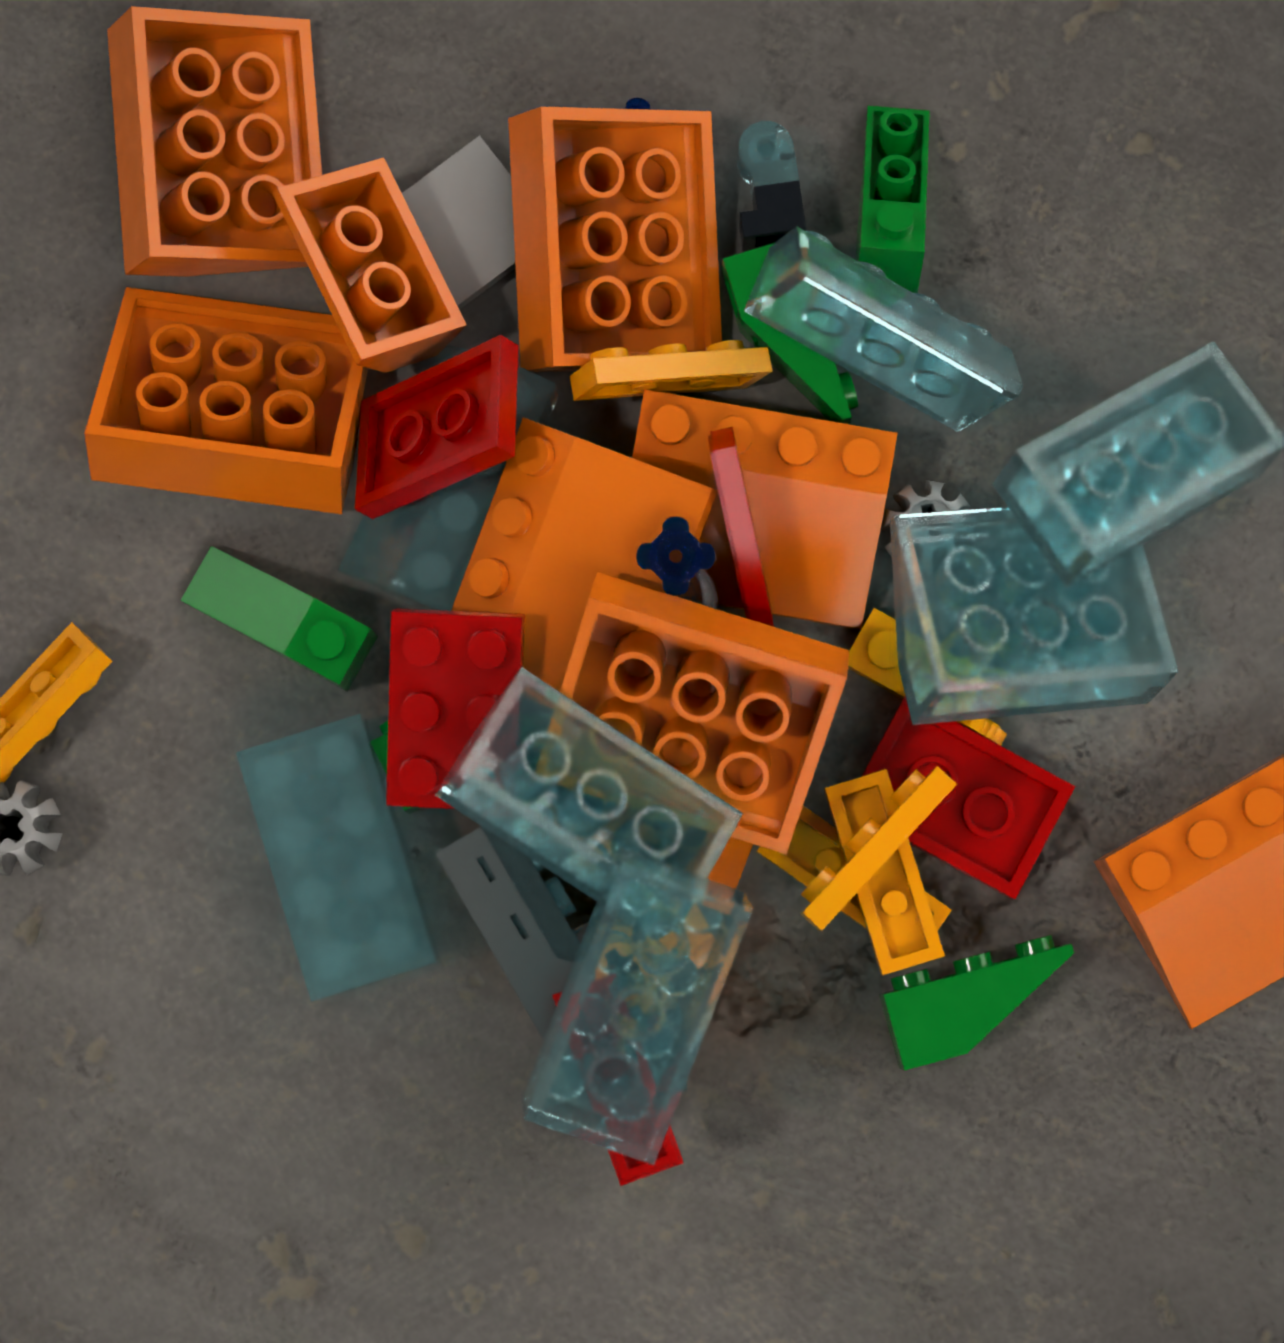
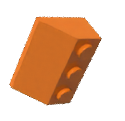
M384 157L281 186L273 192L277 204L356 365L387 373L435 357L467 326Z

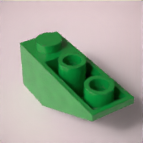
M870 105L867 107L853 297L908 302L917 301L925 253L930 110Z
M793 237L723 258L721 273L739 332L755 348L768 347L771 363L829 421L850 424L852 419L850 410L859 407L857 394L849 372L846 371L838 374L831 351L840 348L838 333L831 313L828 311L820 314L813 291L821 288V281L812 253L801 254L797 239Z
M1052 935L1015 944L1017 957L993 963L989 951L952 961L955 973L931 980L926 968L890 978L893 990L881 993L879 997L899 1069L905 1071L968 1054L1074 954L1072 944L1055 946Z

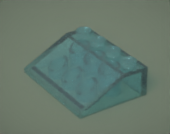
M1130 499L894 515L890 520L898 667L913 725L1147 704L1179 673Z

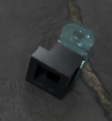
M760 121L751 124L743 132L739 140L738 169L742 178L750 184L753 211L740 212L739 232L742 252L796 237L798 244H802L805 241L806 221L796 156L790 133L782 125L773 121Z

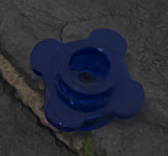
M670 517L664 521L663 531L651 543H643L639 546L636 559L641 568L651 569L663 581V589L666 593L678 596L687 592L689 580L700 569L712 567L715 561V551L709 543H700L689 532V524L684 518ZM672 550H679L682 553L681 561L677 563L672 562L669 558L670 552Z

